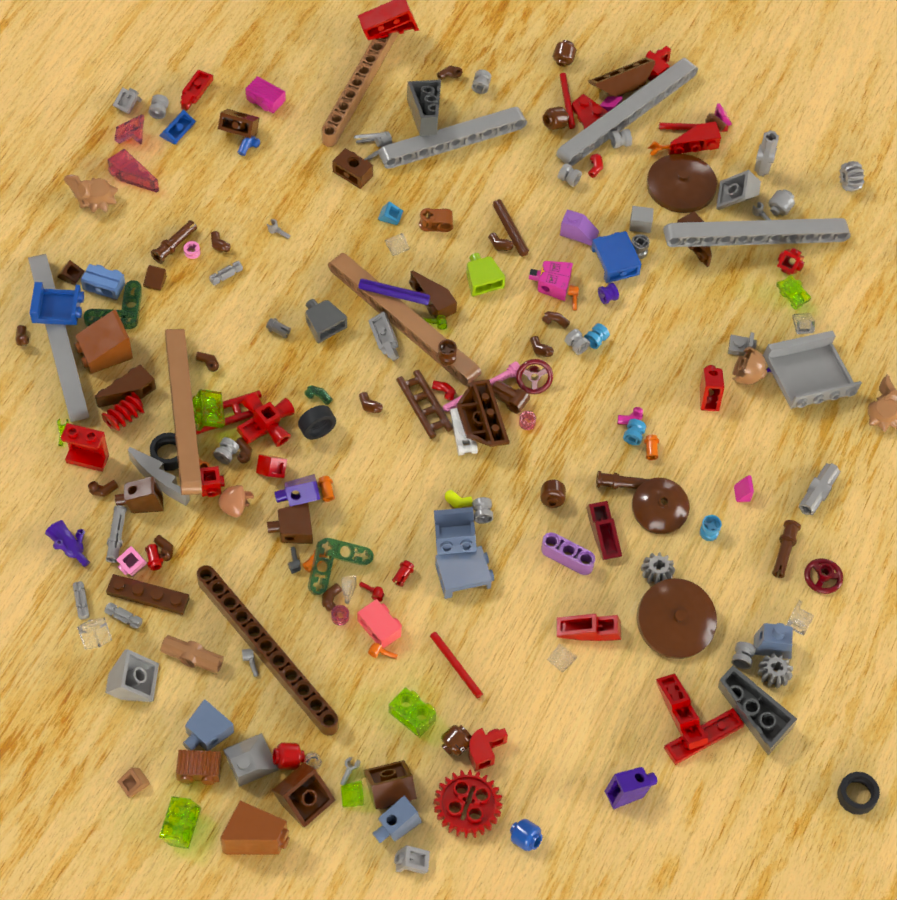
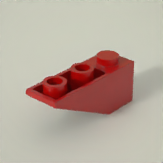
M701 123L670 142L668 154L719 149L721 135L717 123Z

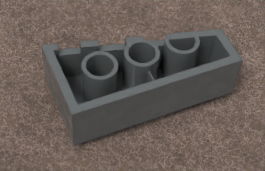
M441 80L408 81L407 102L420 136L437 135Z
M734 666L719 680L718 689L767 755H769L793 729L797 718Z

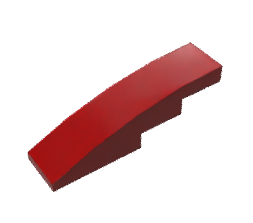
M676 674L656 679L665 704L688 749L708 744V737L691 705V699Z

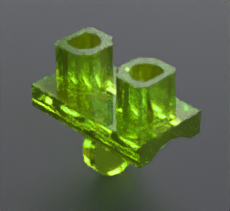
M790 275L786 279L778 281L776 286L780 289V294L786 297L791 302L794 310L810 301L811 296L802 287L803 283Z

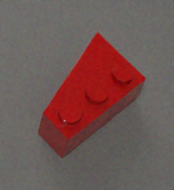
M392 0L358 15L361 27L368 40L388 37L390 33L395 32L404 34V31L411 29L419 31L407 0Z

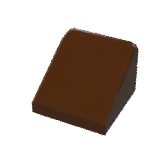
M69 260L57 278L75 285L84 273V270Z
M149 265L143 287L161 291L167 278L166 270Z

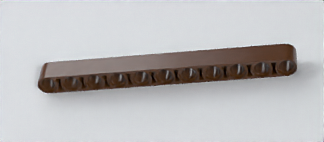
M209 565L201 566L197 570V580L202 591L324 735H334L338 731V716L218 573ZM205 576L210 577L209 579H202ZM217 590L222 591L221 593H214ZM229 604H233V605H234V606L231 607V608L226 607V606L229 605ZM241 618L247 619L244 622L238 621ZM251 633H258L257 636H250ZM264 647H270V648H271V649L268 650V651L262 650ZM276 662H283L280 666L275 665ZM289 676L296 677L294 680H287ZM301 691L308 692L307 695H300L299 693ZM313 706L321 707V709L319 710H313L311 708ZM326 721L334 722L329 726L324 724Z

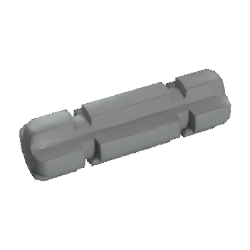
M239 261L232 263V266L229 265L219 270L218 274L210 275L209 280L213 285H217L220 283V280L224 281L235 275L234 272L242 271L243 266Z
M82 581L73 583L78 617L81 620L87 619L90 615L84 584Z
M111 602L105 607L106 614L114 615V618L127 625L130 623V626L138 629L142 624V618L136 615L134 617V614L121 607L117 608V605Z

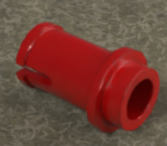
M156 544L147 545L145 551L148 557V567L153 571L161 569L163 560L159 556L158 546Z
M407 560L399 564L400 568L394 578H392L393 583L400 587H403L410 573L414 572V565Z

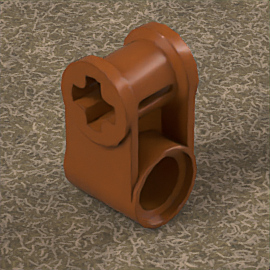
M425 208L420 212L419 228L425 232H449L453 230V212L450 209Z

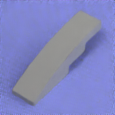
M129 447V458L145 478L154 476L163 493L187 506L190 496L181 495V488L177 485L176 476L165 472L163 462Z

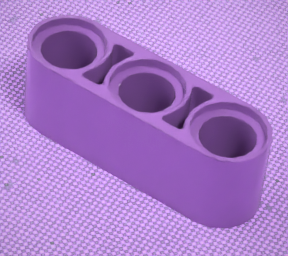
M553 532L543 536L541 546L543 555L582 575H588L593 571L595 555L591 551Z

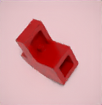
M668 46L657 50L656 53L650 50L646 54L647 58L655 60V65L648 77L650 81L669 69L670 65L667 62L670 59L671 49Z
M480 728L472 735L468 756L475 772L494 765L495 755L492 748L507 743L508 734L505 728L500 730L493 729L486 735L483 728Z

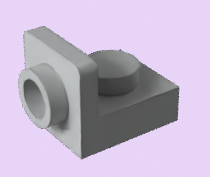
M122 87L113 106L130 114L136 101L141 102L142 99L134 89L129 88L127 90Z
M751 332L749 338L731 335L728 354L744 356L746 354L744 350L747 347L756 349L757 340H754V333Z
M408 845L403 847L395 855V871L409 870L421 874L427 873L430 851Z

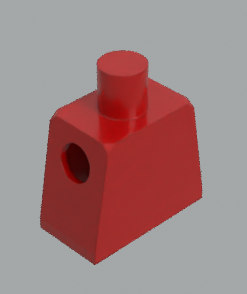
M708 365L703 368L700 382V410H720L725 388L723 370L716 368L714 365ZM709 389H712L714 391V394L711 396Z

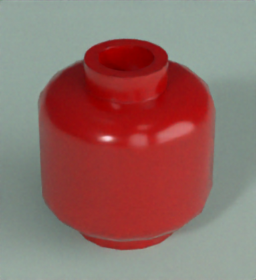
M280 743L277 748L273 749V764L279 770H295L301 763H304V750H301L297 743Z

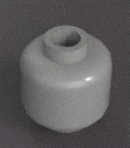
M786 189L777 190L768 202L771 213L776 216L787 215L795 205L794 195Z

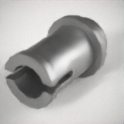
M270 318L266 325L269 332L273 331L283 338H287L291 331L290 327L278 322L276 318Z

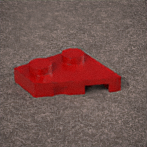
M582 94L572 102V109L584 129L608 113L606 109L585 94Z

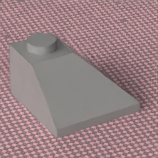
M750 170L720 181L716 208L720 210L758 196L761 181Z
M124 650L108 674L105 693L120 700L152 702L154 700L159 663L131 650Z
M262 733L223 749L239 787L278 771L277 766L273 764L272 754Z

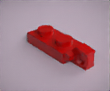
M201 70L196 71L182 90L181 109L188 111L192 104H196L214 80L212 74Z

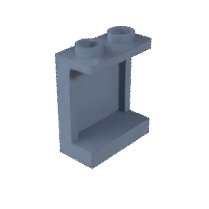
M473 507L434 510L437 555L477 551Z
M477 546V551L435 555V567L445 599L452 598L455 591L486 585L487 589L491 588L494 574L492 569H488V554L483 552L482 546Z

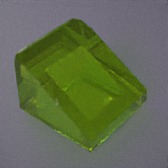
M362 781L341 786L343 807L364 805Z

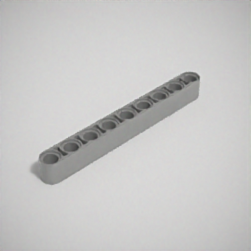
M513 107L437 130V135H419L385 145L380 148L378 154L385 168L391 169L520 130L526 126L527 121L520 108Z

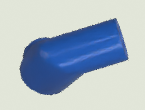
M255 136L244 138L237 153L245 156L249 148L259 147L260 139Z

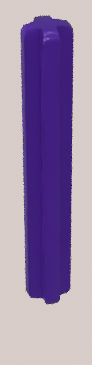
M363 278L359 281V289L424 305H428L430 301L429 294Z

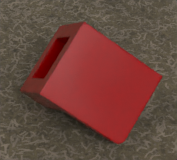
M259 454L256 473L267 477L284 478L287 459Z

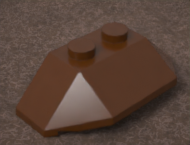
M647 57L590 79L588 80L589 84L614 97H622L624 93L636 91L639 87L645 85L655 65V60Z
M490 380L471 382L456 405L466 438L489 447L509 445L510 441Z

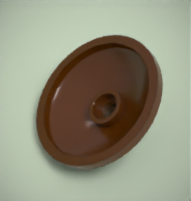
M658 477L643 482L636 489L632 498V511L635 519L644 529L655 534H669L678 530L685 523L689 515L690 504L687 494L680 485L667 478ZM661 499H664L667 504H662Z

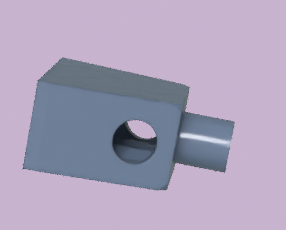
M783 623L763 624L754 635L755 655L771 656V654L775 653L776 657L782 654L783 658L791 659L793 627L785 626Z
M204 699L185 725L186 733L189 737L183 742V745L187 750L191 751L198 745L209 751L234 733V725Z
M404 795L378 818L382 826L372 834L379 843L389 836L395 842L422 823L417 810Z

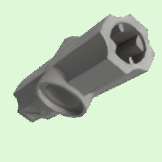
M769 130L765 132L762 143L759 145L754 170L759 176L764 177V175L769 174L771 164L774 162L779 136L775 131Z
M826 463L818 477L813 479L798 507L802 513L813 516L821 502L825 501L832 489V485L841 472L838 466Z

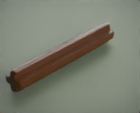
M495 200L493 207L521 257L527 256L529 249L502 200Z

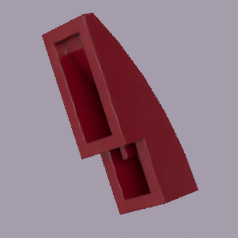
M608 501L589 504L586 509L602 560L622 557L614 518L611 517Z

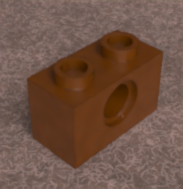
M226 109L220 112L218 129L251 138L257 134L260 118Z
M346 148L332 161L333 173L359 189L373 177V164Z

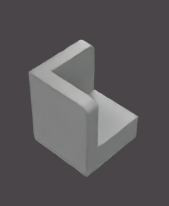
M632 206L629 231L650 233L654 209Z

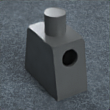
M310 299L306 303L308 308L305 312L306 323L318 344L347 328V316L329 300H324L318 304L315 299Z

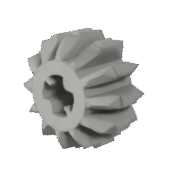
M858 161L842 164L839 170L842 188L846 191H855L862 188L865 177L862 165Z
M660 552L657 556L651 553L649 558L646 557L644 559L641 571L643 572V578H648V584L651 582L656 584L673 577L672 575L675 573L673 560H668V555L662 557Z
M773 653L770 657L766 655L763 661L759 663L758 675L762 676V682H768V688L774 684L778 689L780 685L786 686L788 681L791 680L793 666L789 665V659L783 660L782 654L776 657L775 653Z

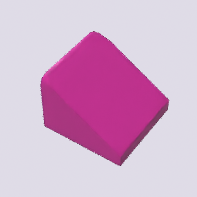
M607 96L600 106L609 112L623 102V98Z
M717 103L715 115L728 126L732 125L724 108L720 103Z
M751 475L746 476L734 485L737 502L751 501L754 493Z

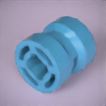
M597 323L592 328V331H589L584 337L590 341L589 346L591 348L597 349L602 344V341H605L610 336V333L604 325Z
M638 419L629 420L628 430L623 435L624 441L631 445L641 444L642 434L645 433L647 427L646 424Z
M715 515L705 516L699 531L700 536L706 541L716 540L721 529V520Z

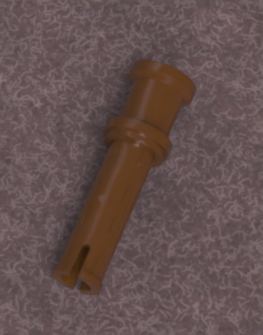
M189 220L170 239L163 240L157 249L151 251L152 258L157 263L162 264L169 254L175 252V248L183 240L197 230V225L195 224L190 228L194 222Z
M598 471L596 488L604 486L612 487L614 490L618 489V487L637 489L643 482L649 479L619 476L615 472L607 474Z
M786 520L784 522V532L779 538L781 546L772 571L773 576L776 577L780 570L778 578H784L792 547L797 543V532L801 529L800 523L793 520Z

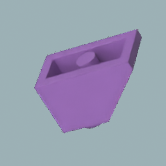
M567 209L561 222L560 236L592 246V240L597 238L599 230L584 214Z

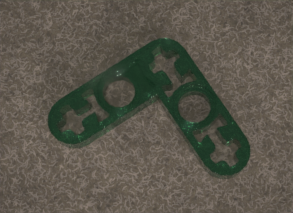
M135 280L126 283L122 309L116 310L119 317H121L125 329L135 328L139 320L142 288L141 284ZM133 288H136V289L134 290V296H133V295L131 294V290H132ZM129 302L136 303V305L131 308L126 306ZM112 309L86 310L83 315L86 326H90L99 320L101 316L103 317L111 312Z
M331 538L321 539L316 545L308 582V589L311 594L321 595L326 592L334 559L364 566L372 562L374 557L372 550ZM326 542H328V546L331 547V549L327 550L325 556H329V559L325 557H319V554L324 555L325 548H322V545L326 544ZM343 546L348 547L350 550L348 557H343L340 553V549ZM365 551V555L368 556V559L362 561V557H354V554H362ZM319 561H324L327 564L325 572L318 570L317 564ZM315 574L319 576L325 575V579L320 578L319 582L322 585V589L316 591V587L313 584L318 582L319 577H315Z

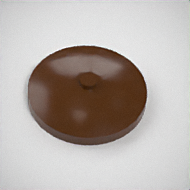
M671 154L658 159L651 166L647 177V189L652 199L661 207L673 212L691 213L705 208L713 200L717 189V178L712 168L703 160L688 154Z
M671 578L656 583L643 595L637 609V625L643 640L653 651L667 658L684 659L698 654L708 646L716 631L717 615L711 598L700 586L685 579Z

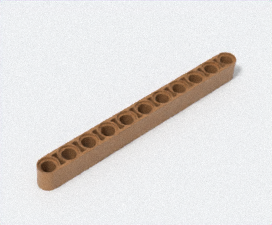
M398 32L390 33L388 37L371 41L322 127V143L325 146L332 147L337 144L396 40Z
M342 252L328 263L330 271L378 313L384 311L391 324L463 385L468 386L482 374L479 366L458 348L456 360L453 364H441L438 360V345L446 338L399 298L359 289L361 278L375 282L379 281L347 254Z
M165 329L181 495L202 494L185 330Z

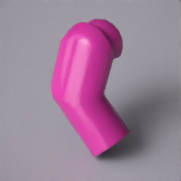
M635 407L629 416L618 415L617 424L628 425L631 419L641 420L643 418V409Z

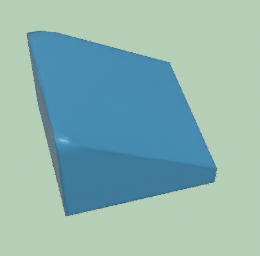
M389 201L382 207L378 220L398 225L403 210Z

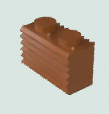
M178 750L177 780L184 784L201 781L205 785H213L214 782H220L221 752Z

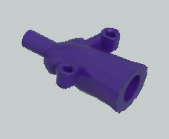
M63 520L57 521L47 528L45 534L54 541V549H61L65 552L66 556L76 558L83 567L90 563L82 554L84 549L82 541L85 534L83 529L77 530L74 537Z

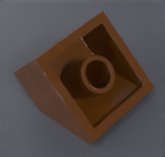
M405 760L364 770L375 809H388L404 795L409 802L417 799L413 776Z
M302 763L272 789L280 804L304 828L335 801V798L316 769L305 763Z

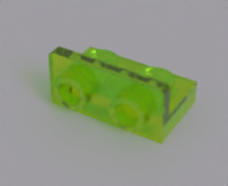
M200 389L192 399L196 430L201 431L204 426L223 428L225 419L222 392Z

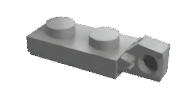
M383 311L368 321L379 349L384 355L387 354L388 358L395 361L399 358L398 352L395 349L399 347L389 318Z

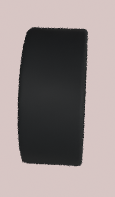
M325 405L310 408L298 421V426L304 437L310 440L325 436L336 425L334 414Z
M162 433L156 436L150 444V456L163 462L165 471L178 469L177 456L172 459H163L157 455V450L161 446L167 444L176 445L175 433Z
M864 772L849 773L843 778L837 790V798L840 805L852 814L862 815L868 813L874 808L880 797V788L872 776ZM855 782L866 786L871 794L870 800L865 804L852 801L846 793L850 783Z

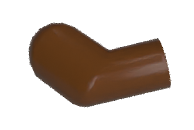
M713 113L708 114L705 119L706 123L716 122L720 131H723L727 126L726 123Z

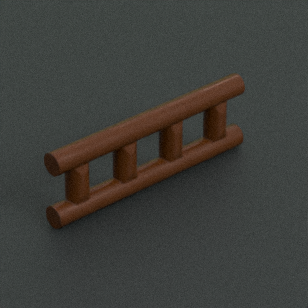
M415 370L413 372L415 377L407 381L402 376L396 379L430 439L436 437L435 430L445 427L447 432L453 430L452 424L420 370ZM419 384L423 392L413 395L409 387ZM428 398L432 406L422 410L418 401ZM436 412L440 421L430 424L426 416Z

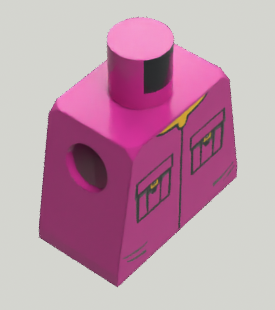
M544 261L541 270H530L529 279L538 281V292L565 301L573 263Z

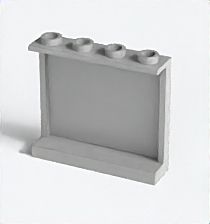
M833 331L768 344L763 356L791 409L803 408L814 403L820 404L827 400L833 401L844 396L851 397L857 393L861 386V381L853 382L833 345L836 335Z

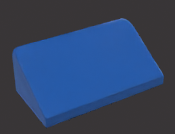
M183 109L159 136L175 145L196 121Z

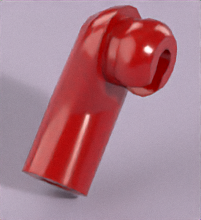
M433 381V390L445 392V399L454 400L456 390L449 383Z

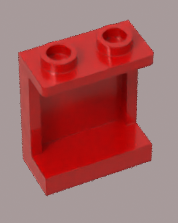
M67 423L61 435V441L67 442L69 447L65 458L66 463L103 472L109 458L104 432Z

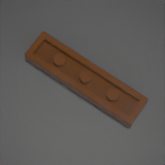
M115 574L112 575L106 590L107 595L180 615L184 614L190 598L189 594Z

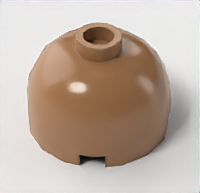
M747 347L744 350L746 354L743 357L739 356L735 363L732 375L736 376L732 379L741 384L752 385L766 376V361L762 353Z

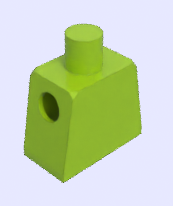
M474 253L469 257L471 262L467 263L466 275L472 297L504 288L505 275L492 257L481 258L479 253Z

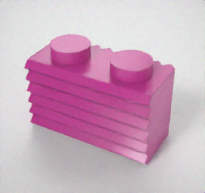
M258 76L245 88L246 99L250 103H255L263 110L269 111L272 114L286 101L284 90Z

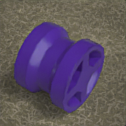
M614 283L598 288V295L603 304L619 299V292Z

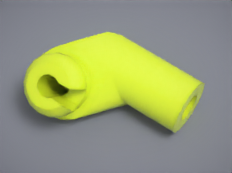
M448 490L445 493V500L456 509L473 506L471 496L461 498L453 490Z

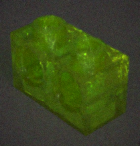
M406 687L389 703V713L419 738L436 721V710L429 703L425 704L420 700L419 695L415 691H410ZM407 702L411 705L409 707H403L401 704ZM423 715L426 719L419 720L417 716Z
M172 796L159 838L170 846L189 849L201 807L189 798Z

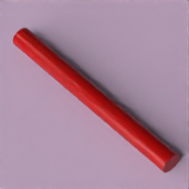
M560 73L565 109L569 114L568 126L569 129H574L576 126L566 73Z
M659 122V129L690 130L698 124ZM728 125L725 127L723 131L719 130V132H727Z
M433 632L430 635L431 639L477 699L483 695L482 691L438 633Z

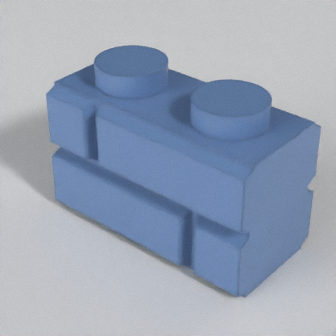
M89 264L81 278L83 290L117 300L125 286L124 274L118 270L111 271L101 265Z

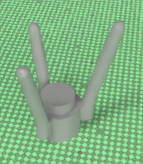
M388 131L354 136L355 139L365 138L357 140V144L375 141L377 147L380 146L381 148L392 144V138ZM379 150L367 156L364 160L372 159L378 155Z

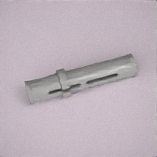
M121 505L114 507L110 538L107 539L106 561L110 563L118 562L116 559L119 557V551L123 544L121 538L127 509Z

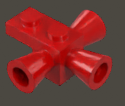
M253 392L243 399L241 404L254 415L250 420L237 426L236 431L247 444L268 432L276 447L285 444L290 439L291 434L279 425L281 418L294 415L295 413L292 403L287 398L281 400L275 407L271 402L263 405L257 392Z

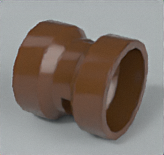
M445 339L439 343L438 360L441 364L451 365L455 362L457 345L454 341Z

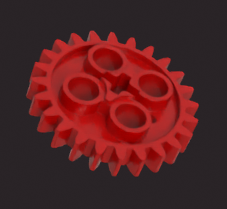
M469 769L468 775H465L463 770H460V776L453 772L452 780L445 777V784H439L440 790L435 791V796L438 798H434V804L437 805L434 807V812L439 813L437 820H443L442 827L449 825V833L455 829L457 837L461 832H464L465 838L468 837V833H472V836L476 838L477 831L484 835V828L491 831V823L497 824L498 819L496 817L501 816L499 809H502L503 803L499 802L502 800V795H496L499 792V787L492 788L494 780L487 782L488 775L480 778V771L476 775H472V771ZM474 787L475 791L468 806L466 817L464 820H461L471 788ZM464 788L467 792L460 794L456 790ZM481 794L486 796L487 799L479 800L476 796ZM451 807H457L460 811L457 813H453L449 809ZM475 813L478 814L480 818L474 820L470 817V815Z

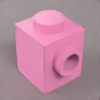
M132 546L116 559L120 563L118 568L125 575L129 573L131 576H134L147 564L144 558Z

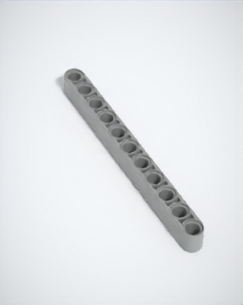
M686 58L681 59L563 144L558 149L556 156L565 164L575 165L609 140L611 131L620 132L690 81L697 74L698 67Z
M846 219L684 222L669 223L663 228L666 243L669 247L844 242L851 237Z
M42 254L29 257L28 260L34 283L42 282L44 289H55L47 255ZM45 324L70 422L89 418L66 327L61 324Z

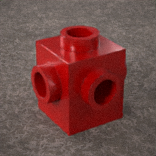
M795 248L787 249L780 253L777 259L779 261L777 267L781 268V271L785 274H795L797 271L800 272L805 264L803 262L805 257L801 255V251ZM791 258L796 260L794 264L790 263Z
M219 466L200 468L202 497L221 495V487H225L224 475L219 473Z

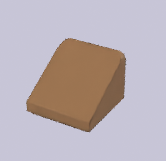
M131 767L117 781L128 798L150 784L141 769Z

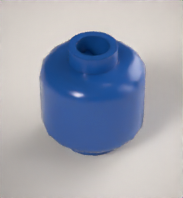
M528 819L515 822L510 829L512 843L524 851L535 850L542 842L541 828Z

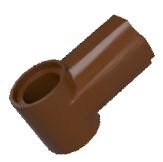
M500 380L496 381L492 387L495 398L505 403L507 408L513 413H520L530 400V396L526 391L522 389L515 390Z

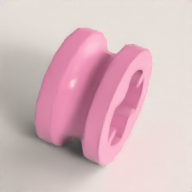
M189 241L183 247L187 258L195 259L201 253L200 246L195 241ZM190 248H192V249L195 248V251H194V252H192V251L189 252V249H190Z

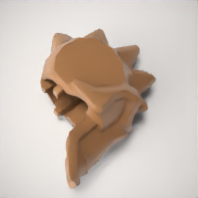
M66 175L64 178L65 183L79 201L80 208L89 207L92 213L98 208L107 212L108 204L117 203L114 194L118 191V188L110 185L102 178H92V180L83 181L77 175Z
M887 374L879 386V391L882 395L877 398L876 402L873 401L868 406L869 426L878 425L883 432L887 431L889 425L897 429V390Z

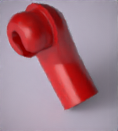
M599 154L590 156L591 163L594 165L588 171V175L591 178H595L604 167L602 156Z

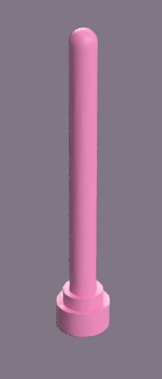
M513 362L506 369L507 371L490 379L491 386L493 387L494 383L499 380L504 381L509 377L516 378L517 370L520 367L519 363ZM462 395L445 404L443 410L448 412L450 409L455 408Z

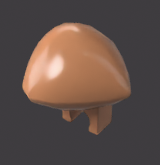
M235 485L226 488L221 493L218 504L224 513L238 518L242 515L244 507H249L250 505L247 499H253L254 495L251 491H244L242 485Z

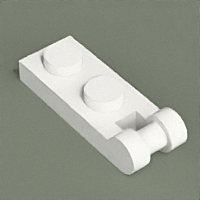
M457 408L450 409L458 456L469 452L477 454V443L466 438Z

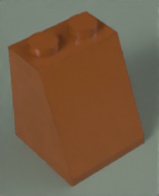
M116 309L75 335L77 343H74L75 349L78 354H82L81 361L83 367H88L90 374L133 359L129 336Z
M240 800L220 840L222 851L226 855H279L281 849H286L290 837H288L289 830L286 820Z

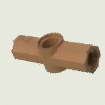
M170 635L163 639L160 648L162 653L179 659L182 664L188 667L195 668L197 666L215 674L220 671L224 660L223 656L206 650L195 641L185 642Z

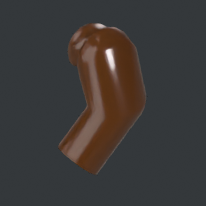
M448 66L438 72L437 77L439 80H443L446 77L459 78L463 70L460 67Z
M218 231L211 232L213 249L220 252H229L231 245L220 239Z
M495 232L488 236L496 250L508 251L513 249L512 241L499 239Z
M548 311L542 317V321L546 324H550L553 320L564 329L570 324V321L560 313Z
M24 325L17 326L15 339L18 346L29 343V337L26 335L27 328Z
M538 336L530 338L536 355L551 357L553 355L554 349L548 345L541 344Z
M197 352L196 361L204 362L211 372L218 370L219 363L214 355Z
M367 392L359 394L364 411L380 413L383 410L382 404L370 400Z
M240 437L235 441L241 450L239 455H237V459L244 464L250 461L252 448Z
M115 480L104 486L99 485L96 481L88 484L89 492L92 495L103 497L119 488Z
M161 535L156 536L154 543L161 548L160 558L163 561L171 560L173 557V544Z
M337 583L322 594V606L327 611H331L336 607V604L333 602L334 597L342 591Z

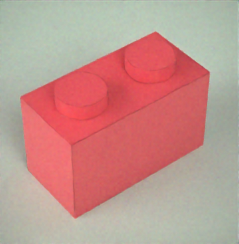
M376 599L357 612V621L370 637L384 649L401 637L402 625L397 618L393 619L389 614L387 606L383 603L381 604Z

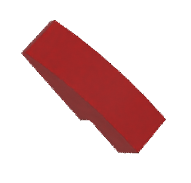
M596 613L557 617V637L582 641L621 640V621L618 615L598 617Z

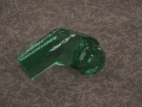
M310 385L304 392L310 399L314 395L318 396L325 405H329L333 400L323 388Z

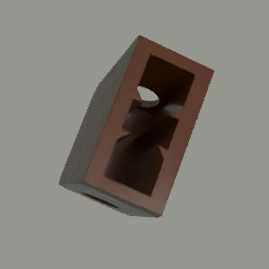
M154 476L125 483L124 493L115 495L116 506L127 505L131 513L164 511L163 493Z
M308 503L281 508L277 510L278 521L267 522L268 533L280 532L282 543L313 544Z

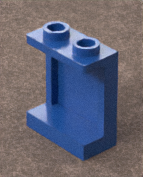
M626 231L616 232L604 237L600 236L592 240L591 250L596 252L605 271L604 280L606 283L640 275L642 264Z
M35 282L29 312L32 323L77 325L78 318L82 316L80 304L84 302V292L81 291L80 285H76L75 290L44 289L42 282Z

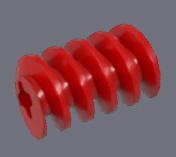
M132 392L131 396H126L125 400L119 402V405L115 404L113 409L109 408L107 414L102 413L101 416L110 429H115L119 432V424L126 427L125 420L132 423L131 416L137 419L139 417L138 411L141 414L145 412L142 401Z

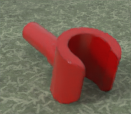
M360 582V587L373 593L371 596L373 600L377 599L379 602H382L384 597L382 587L376 586L374 588Z

